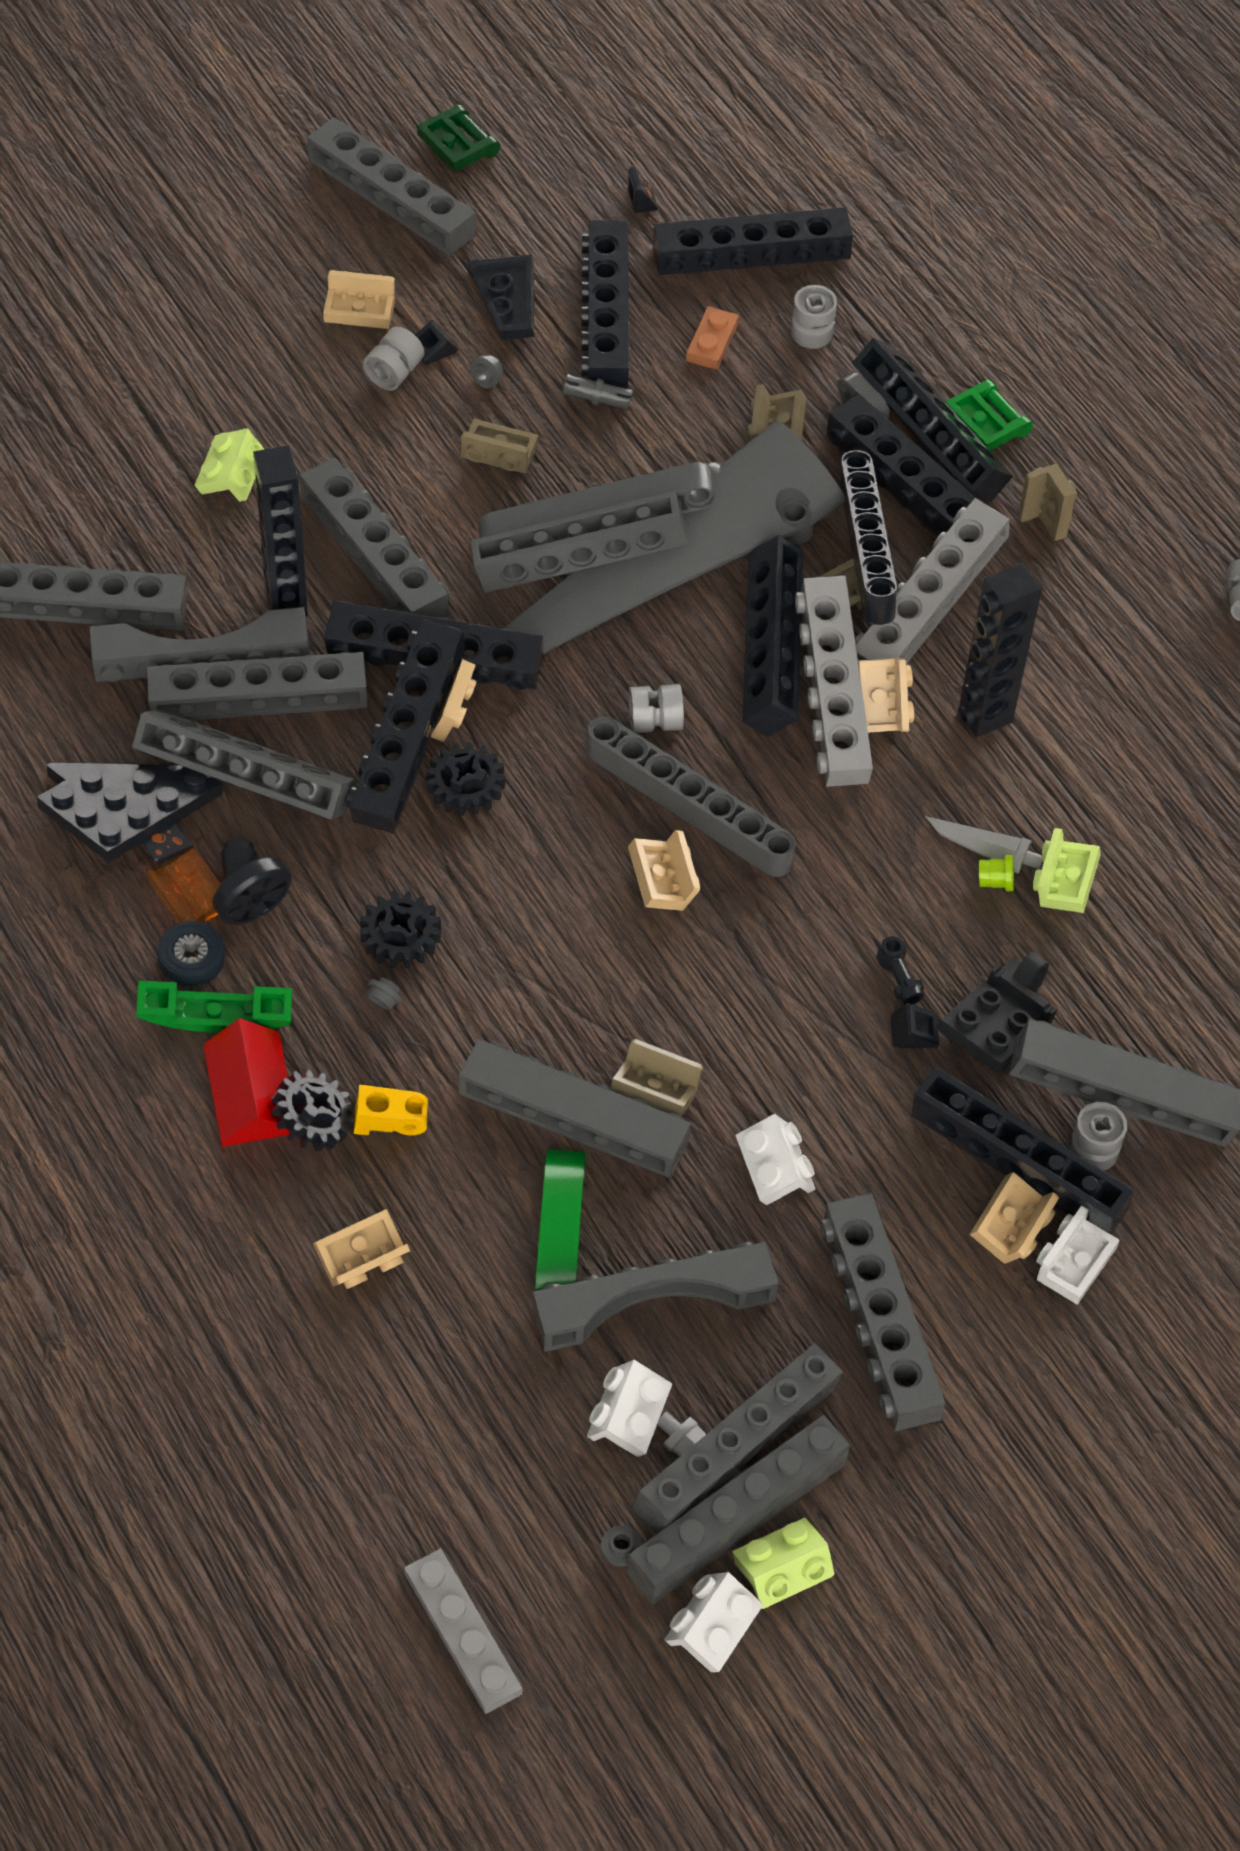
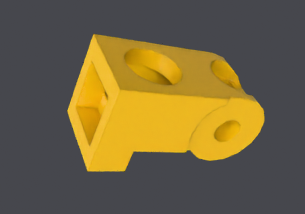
M359 1085L355 1106L354 1134L369 1135L370 1130L382 1132L396 1131L403 1135L415 1136L426 1131L428 1098L425 1095L413 1091Z

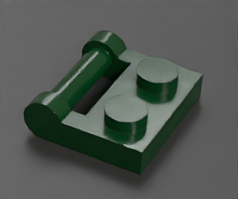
M456 105L417 125V135L454 172L484 156L488 158L495 156L501 148L500 142L493 136H488L469 117V112L462 105ZM457 126H461L477 143L474 144Z

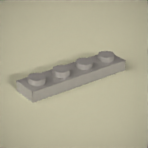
M440 1548L404 1567L406 1578L484 1714L521 1696L523 1692L522 1686L442 1549Z

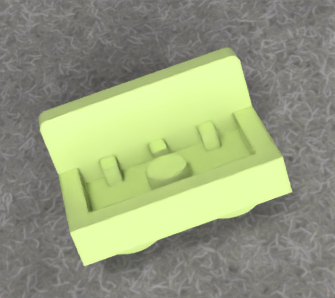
M248 428L215 435L194 486L202 495L230 490L239 502L246 501L255 480L253 451L264 450V448Z
M1054 828L1051 841L1046 840L1043 846L1042 861L1044 864L1042 870H1036L1033 881V890L1038 891L1040 907L1084 913L1101 856L1100 846L1064 841L1062 829Z
M806 1518L790 1523L773 1533L753 1540L747 1545L732 1551L736 1566L753 1585L756 1598L763 1604L762 1609L834 1575L828 1543Z

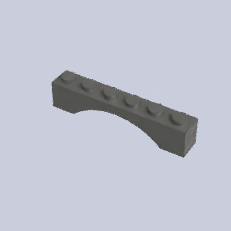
M304 607L268 610L257 620L238 630L204 639L178 640L158 637L140 631L126 623L90 626L95 682H116L136 678L148 679L147 667L163 664L181 665L195 664L197 662H225L236 659L254 660L270 657H298L309 654Z
M744 1242L736 1245L733 1249L715 1252L707 1250L698 1253L692 1258L683 1260L665 1259L655 1266L646 1268L628 1267L622 1269L617 1274L604 1277L591 1275L582 1278L576 1283L546 1285L539 1291L533 1292V1313L543 1350L547 1352L583 1344L592 1332L612 1315L646 1300L670 1296L699 1297L720 1302L739 1310L776 1302L779 1283L766 1242L757 1244Z

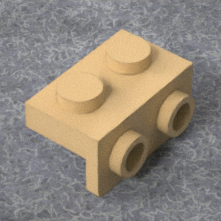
M329 271L328 293L323 312L324 322L390 329L395 304L394 277L347 271Z
M899 657L858 660L868 733L897 730L909 732V723L914 722V706L912 701H908L907 687L912 686L913 681L911 666L906 665V660Z
M462 659L449 688L432 733V738L444 742L452 727H460L467 710L461 707L463 699H470L477 682L471 679L475 664Z
M675 830L667 841L634 838L628 846L645 907L683 911L700 891L699 878L695 873L690 848L687 845L684 832Z
M1012 1172L1004 1177L969 1235L1004 1264L1018 1258L1025 1259L1035 1249L1037 1245L1035 1237L1040 1229L1046 1227L1055 1215L1053 1208L1059 1196L1054 1192L1041 1196L1017 1174Z
M387 1209L313 1243L332 1286L344 1283L346 1290L368 1280L366 1271L379 1266L383 1273L404 1263L401 1255L410 1251L407 1244L403 1245Z

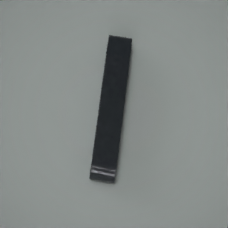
M849 451L841 459L840 489L845 496L843 505L863 614L868 622L884 625L895 619L897 583L873 461L866 452Z

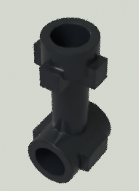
M895 936L883 939L882 946L877 951L876 959L883 969L892 971L899 985L894 988L896 998H901L904 1005L906 1003L914 1005L924 998V985L921 979L914 980L911 977L903 961L907 951L904 942Z

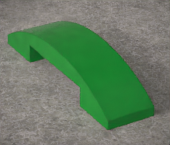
M138 981L136 1017L154 1024L196 1032L219 1033L238 1018L275 1029L291 1024L292 988L254 986L253 994L177 991V982Z
M547 1149L535 1291H539L542 1287L549 1284L567 1285L576 1283L586 1152Z

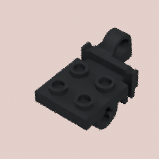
M1031 952L1022 962L1014 957L1003 968L998 964L991 970L987 983L984 981L941 1019L938 1030L995 1072L999 1073L1002 1069L1009 1072L1016 1037L1026 1022L1032 1019L1052 1024L1057 1012V1008L1052 1007L1050 1003L1034 993L1042 985L1049 963L1036 953Z

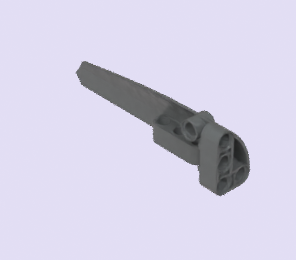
M775 421L722 464L713 462L707 465L711 471L715 500L709 507L683 514L689 544L575 571L503 629L543 636V654L628 610L749 554L777 535L786 538L792 544H803L809 541L814 535L813 525L817 521L821 522L845 502V496L831 474L804 442L783 423Z

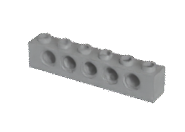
M976 498L967 508L962 507L956 514L953 526L947 533L942 532L937 537L932 552L927 558L922 557L916 563L910 579L906 583L901 582L897 586L895 619L884 625L871 623L872 626L865 634L860 633L855 638L857 659L869 660L899 657L905 659L907 664L1009 537L1010 518ZM964 539H974L975 541H974V542H964L963 540H964ZM950 563L955 566L947 568L942 565ZM933 589L935 591L932 593H925L922 590ZM904 614L914 615L912 618H903L901 616ZM884 639H891L894 641L891 644L881 643V641Z
M846 576L803 578L801 592H796L795 606L797 614H803L804 624H800L799 634L801 645H807L808 655L804 656L805 677H811L812 687L808 688V703L810 709L816 710L817 720L812 722L814 741H820L821 752H817L818 773L824 774L826 787L869 784L873 765ZM824 614L829 616L831 619L823 620L818 618L816 615ZM830 646L833 649H835V651L828 652L823 650L821 647ZM825 678H835L840 683L832 684L827 682ZM834 709L840 710L844 715L835 716L829 711ZM843 742L849 748L841 749L836 747L834 743Z

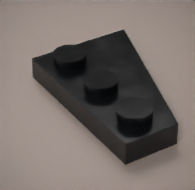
M532 254L467 261L470 273L501 340L534 337V261Z

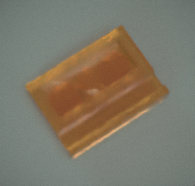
M194 848L161 864V868L152 871V869L147 871L148 881L179 923L186 921L205 922L218 915L213 908V898L220 886V882Z

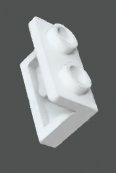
M773 1114L736 1134L757 1195L762 1203L768 1205L798 1188L803 1189L807 1193L815 1190L811 1178L815 1175L813 1166L809 1159L802 1155L799 1147L802 1138L797 1127L792 1122L787 1123L778 1115Z
M1083 1206L1080 1207L1075 1216L1068 1214L1064 1218L1057 1231L1060 1237L1054 1245L1048 1242L1036 1261L1041 1265L1037 1280L1077 1305L1115 1252L1120 1241L1087 1221L1086 1218L1089 1210Z
M632 1360L618 1367H613L606 1375L603 1382L605 1391L601 1401L595 1406L590 1415L589 1422L592 1424L587 1437L593 1441L606 1437L636 1457L646 1454L672 1383L636 1360Z
M729 1572L708 1574L696 1583L692 1590L693 1598L686 1608L681 1609L670 1622V1628L672 1629L665 1638V1641L670 1646L682 1645L710 1672H719L763 1606Z

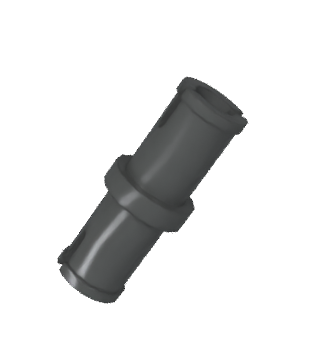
M567 374V383L564 384L563 388L564 395L591 400V404L597 406L599 403L629 410V402L632 400L633 395L632 389L605 384V380L599 378L597 381Z

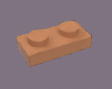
M708 306L687 350L686 361L718 370L738 326L739 315Z

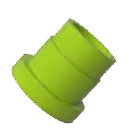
M1005 855V858L979 860V886L1005 888L1006 892L1014 891L1013 855Z

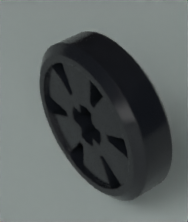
M261 858L251 861L232 872L220 884L213 898V908L221 920L227 924L251 922L271 911L282 901L290 888L292 876L280 859Z

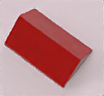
M238 1018L203 1044L222 1147L286 1136L289 1133L287 1128L278 1129L276 1125L281 1118L271 1115V1111L275 1107V1104L271 1102V1098L276 1093V1089L284 1078L288 1079L279 1031Z

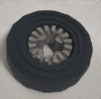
M198 921L178 923L168 929L159 940L157 951L162 972L169 980L184 986L205 984L215 978L224 966L226 955L221 935L214 927ZM198 950V958L191 956L187 959L185 957V951L192 953Z

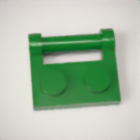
M985 380L945 401V403L991 451L1017 436L1019 438L1026 436L1032 430L1033 423L1026 416H1021L997 392L998 387L991 380ZM986 401H988L1009 423L1007 424V423L986 403Z

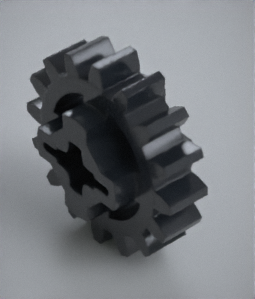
M457 742L453 743V751L449 752L441 748L440 759L437 757L430 759V768L426 770L428 794H434V803L436 805L445 802V811L448 813L455 807L459 808L460 816H464L466 809H471L475 815H478L479 806L483 805L490 810L492 808V799L500 801L501 789H505L504 764L498 763V755L496 753L487 756L485 745L475 750L473 749L472 742H468L466 748L463 749L460 748Z
M392 891L391 899L387 901L382 896H378L377 907L368 904L366 906V916H361L360 940L362 943H365V952L367 955L375 952L377 963L389 959L390 968H394L398 961H403L406 968H410L412 959H416L421 964L424 963V952L433 955L435 953V943H440L441 918L436 916V907L434 905L425 907L424 896L419 897L416 901L412 900L410 891L406 892L404 898H398L397 893ZM425 928L423 936L419 939L418 937L422 935V929Z
M307 1069L302 1077L295 1071L288 1079L284 1078L276 1089V1093L271 1098V1102L275 1104L271 1115L281 1118L276 1127L289 1130L287 1135L289 1141L297 1137L300 1139L301 1148H305L308 1143H312L315 1151H320L324 1145L329 1149H333L338 1141L342 1142L350 1132V1127L355 1122V1118L350 1116L355 1106L345 1103L350 1094L348 1092H339L336 1089L339 1085L337 1080L329 1084L326 1082L325 1073L322 1072L318 1078H314L311 1070Z

